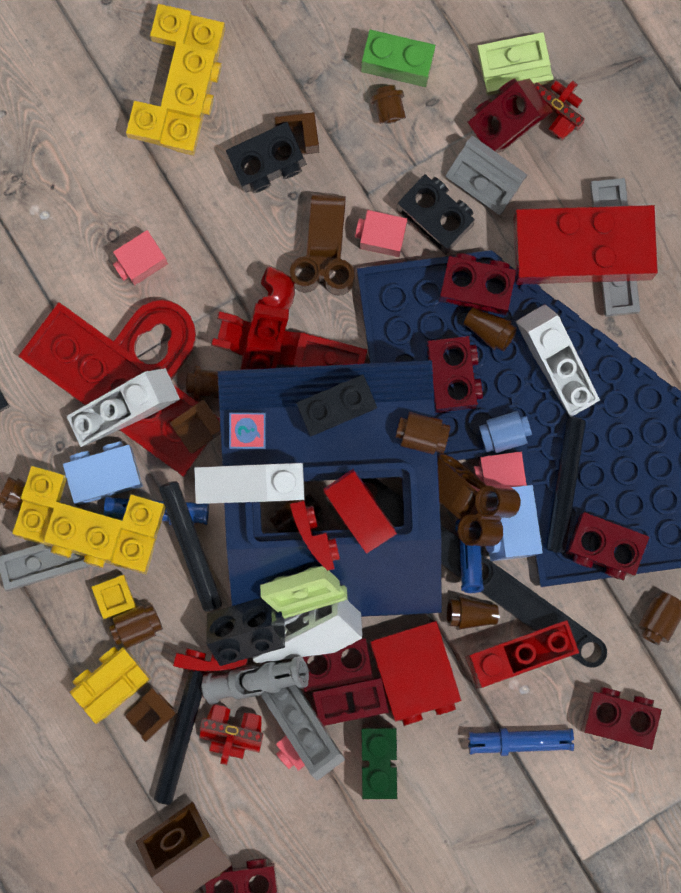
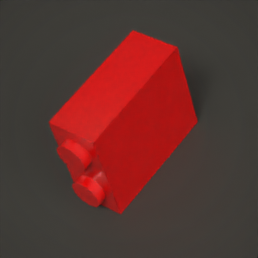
M437 621L370 641L395 722L402 720L403 726L422 721V713L434 709L436 716L456 710L454 703L462 700Z

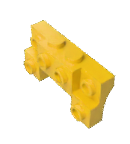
M158 4L150 34L151 41L174 46L175 50L161 106L134 101L126 131L128 138L156 144L180 153L195 155L204 114L210 115L213 106L214 95L210 94L212 82L218 83L221 74L222 63L217 61L225 33L224 22L194 16L191 14V11Z
M31 466L21 496L23 502L12 533L15 537L52 547L50 553L61 557L70 558L72 553L84 556L83 562L92 566L103 568L104 564L108 563L147 575L166 509L164 504L130 495L123 521L60 503L67 481L65 475Z

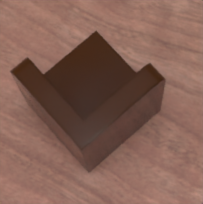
M315 112L274 118L275 127L288 122L303 155L320 153ZM282 146L278 148L280 157L291 156V147Z
M202 400L170 422L190 453L196 452L221 435L220 422L205 400Z
M152 688L142 697L143 699L126 714V719L142 735L141 738L145 742H148L178 713L156 688Z

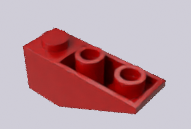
M566 620L465 656L476 689L578 654L579 651L569 623Z

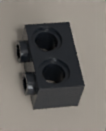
M288 122L226 150L238 180L246 193L251 190L253 193L266 190L271 186V181L283 176V179L292 178L302 172L301 167L307 165ZM282 146H289L292 148L291 156L285 161L276 160L275 153L277 149ZM249 161H260L261 168L258 173L254 175L245 174V165Z
M424 174L397 203L396 210L446 255L473 227L475 219L472 215L474 212L462 200L459 199L455 202L447 194L449 189L437 177L430 179ZM421 194H429L433 197L435 203L429 208H422L417 204L416 198ZM447 216H452L458 220L460 226L454 231H448L442 227L441 220Z
M364 375L296 403L310 437L378 408Z
M262 598L207 613L206 644L220 666L285 648V619L282 617L281 611H275Z

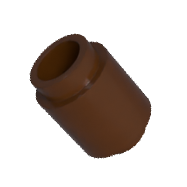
M409 411L407 418L400 417L395 438L401 439V447L432 455L435 452L444 453L449 437L450 425L442 424L443 420Z
M308 494L304 499L306 507L313 506L316 521L318 522L320 518L317 513L322 509L311 494ZM289 500L274 511L276 514L269 520L279 533L299 532L290 503L302 500Z
M662 591L658 598L654 597L638 625L643 631L641 636L655 645H660L661 641L669 643L681 621V600Z
M142 604L113 617L114 625L109 626L116 645L123 643L126 649L157 636L156 632L163 630L153 604L146 607Z

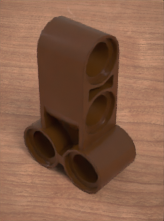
M312 193L307 254L295 259L290 267V277L297 291L308 293L315 290L319 283H324L327 291L333 295L340 296L347 294L353 288L354 269L349 262L341 259L346 196ZM301 268H310L315 275L312 280L303 282L297 279V271ZM341 270L349 278L344 284L337 285L330 280V275L334 271Z
M439 454L437 457L439 502L460 519L458 525L460 540L469 546L497 545L503 536L501 519L511 518L519 511L521 499L518 492L511 487L487 486L458 460L446 454Z

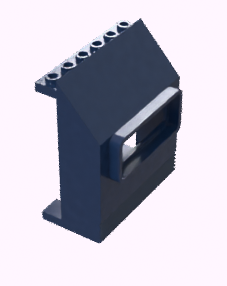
M432 360L218 371L222 466L303 463L304 481L337 480L352 469L355 470L361 479L402 478L404 525L402 527H394L397 534L369 553L364 551L349 529L312 531V535L327 532L328 540L336 539L340 560L333 561L335 569L329 571L340 581V586L345 585L347 587V599L361 612V617L442 613L441 524L437 452L432 455L401 447V439L395 438L400 417L407 418L409 411L435 418ZM364 375L378 408L310 437L296 403ZM229 413H266V449H229ZM260 502L224 503L226 549L232 606L261 598L260 585L272 582L281 576H291L304 572L310 567L322 566L305 544L300 532H262Z

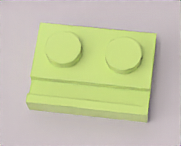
M544 32L482 44L477 47L487 96L500 93L499 89L514 78L517 81L531 79L533 84L538 82L540 85L553 83L554 78L551 72Z
M323 566L310 567L304 572L291 576H281L272 582L260 585L261 598L275 611H281L284 619L348 600L347 587L345 585L340 586V581Z

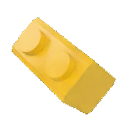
M114 646L99 658V661L102 663L99 668L93 673L86 669L72 681L76 687L70 691V694L95 724H99L152 679L125 647L118 651Z

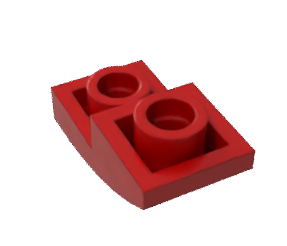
M255 303L240 370L271 369L277 367L281 353V342L289 319V309Z
M354 469L323 489L342 520L366 553H369L397 534L395 528L377 505L373 495Z
M305 500L290 503L297 528L311 553L327 571L335 569L333 561L340 560L336 539L328 540L327 532L312 535L311 529L318 527L313 506L306 507Z
M186 648L185 654L176 653L173 666L196 671H221L245 666L249 658L220 666L213 654L209 662L205 660L206 653Z

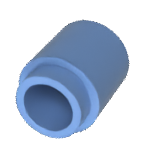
M518 411L486 420L487 424L479 426L486 452L495 450L498 453L528 444L526 437L532 435L527 416L520 417Z

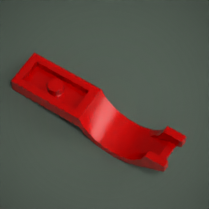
M219 312L217 319L222 320L217 339H212L211 346L243 356L250 322L236 315ZM285 331L277 365L311 367L364 364L368 349L302 332Z

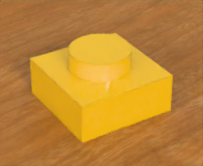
M125 575L92 586L103 619L137 607Z

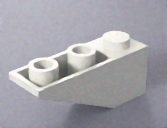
M543 305L516 321L531 353L570 417L600 401L558 314L547 305Z
M166 368L146 371L69 414L67 419L80 447H83L160 411L180 400Z

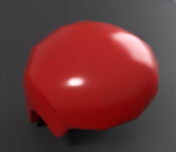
M268 265L261 279V285L268 291V295L259 299L258 304L290 310L294 302L295 285L288 274Z

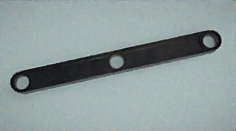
M376 478L361 479L363 483L368 482L375 485L377 496L374 500L393 527H402L404 525L403 498ZM441 525V565L461 578L460 539ZM481 554L482 563L488 567L489 575L483 581L484 589L480 593L533 631L567 620L579 651L578 654L569 657L589 668L598 667L605 662L607 648L601 639ZM593 642L599 646L601 655L597 661L587 662L582 657L581 650L586 643Z

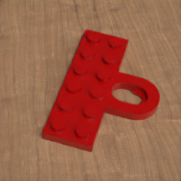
M156 300L140 307L116 339L112 341L58 302L18 357L82 404L87 405L146 371L166 368L172 380L194 349L196 329L191 316L183 307L171 301ZM160 324L168 326L171 329V338L168 341V352L165 358L156 364H146L140 361L136 355V344L142 334L152 331L154 327ZM174 385L180 400L119 431L185 477L209 443L196 452L190 453L171 426V421L198 404L197 401Z

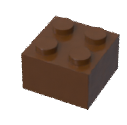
M191 802L135 841L151 878L163 893H194L211 879L220 876L225 869L232 865L214 828L194 802Z

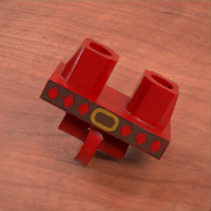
M557 80L554 82L551 89L560 95L559 98L538 82L534 84L551 110L558 115L548 128L554 136L563 141L574 129L578 131L582 127L585 118L565 104L568 101L578 108L583 102L581 98L574 94L578 87L575 81H572L567 87Z
M214 704L207 719H202L199 738L212 741L209 751L222 754L220 764L227 766L230 756L243 759L245 750L260 753L264 734L261 733L262 717L252 713H244L241 727L230 725L228 720L231 709Z

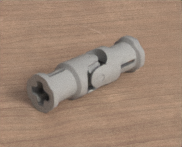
M298 656L294 657L291 662L277 664L271 661L266 662L262 667L252 665L234 668L228 674L215 676L213 673H208L203 676L202 692L209 704H217L219 699L229 697L239 700L259 696L264 692L277 693L281 691V688L297 686L298 688H305L308 686L309 670L303 657Z

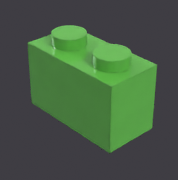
M370 29L362 58L361 72L427 87L436 45Z

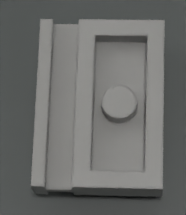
M471 136L445 177L501 215L527 177V174L477 138Z

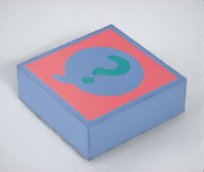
M229 413V449H266V413Z

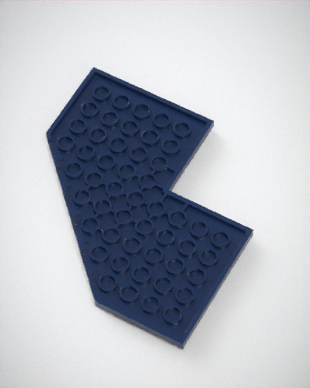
M492 250L467 253L475 256L476 262L489 264L490 260L505 262L502 260L503 258ZM449 256L357 268L370 364L428 361L426 345L428 341L469 336L470 345L476 344L478 365H473L474 379H481L483 399H477L478 405L474 409L435 413V418L443 420L442 424L450 425L444 453L437 452V457L439 454H446L458 461L522 451L526 485H533L543 552L542 554L535 555L540 588L613 578L604 574L606 571L605 567L594 563L592 568L581 566L572 562L573 555L566 553L579 516L583 512L649 536L636 574L681 568V391L671 386L636 357H632L600 330L593 328L561 301L554 299L542 290L538 284L516 285L515 276L506 316L486 312L511 320V325L517 328L513 340L503 352L499 349L493 350L470 328L463 325L467 314L472 308L439 302ZM459 271L452 275L453 282L459 287H465L471 283L470 276L465 272ZM493 278L486 282V288L489 292L500 294L504 291V285L499 279ZM543 305H547L559 315L600 401L572 416L585 420L586 424L567 545L563 553L548 551L547 541L566 421L570 416L531 353L516 323L517 320ZM455 349L447 350L443 354L445 362L451 366H457L463 361L461 353ZM453 383L448 387V394L455 400H461L467 396V390L462 384ZM515 411H518L520 417L527 416L532 432L531 436L526 437L528 444L498 453L495 450L486 452L479 428L480 425L487 424L486 420ZM588 532L582 536L581 544L585 550L594 552L599 546V540L595 534ZM618 545L614 550V557L619 563L627 564L631 559V551L625 545Z

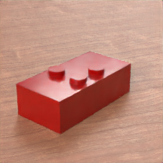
M655 205L516 209L513 217L515 270H517L516 285L650 281L658 274Z

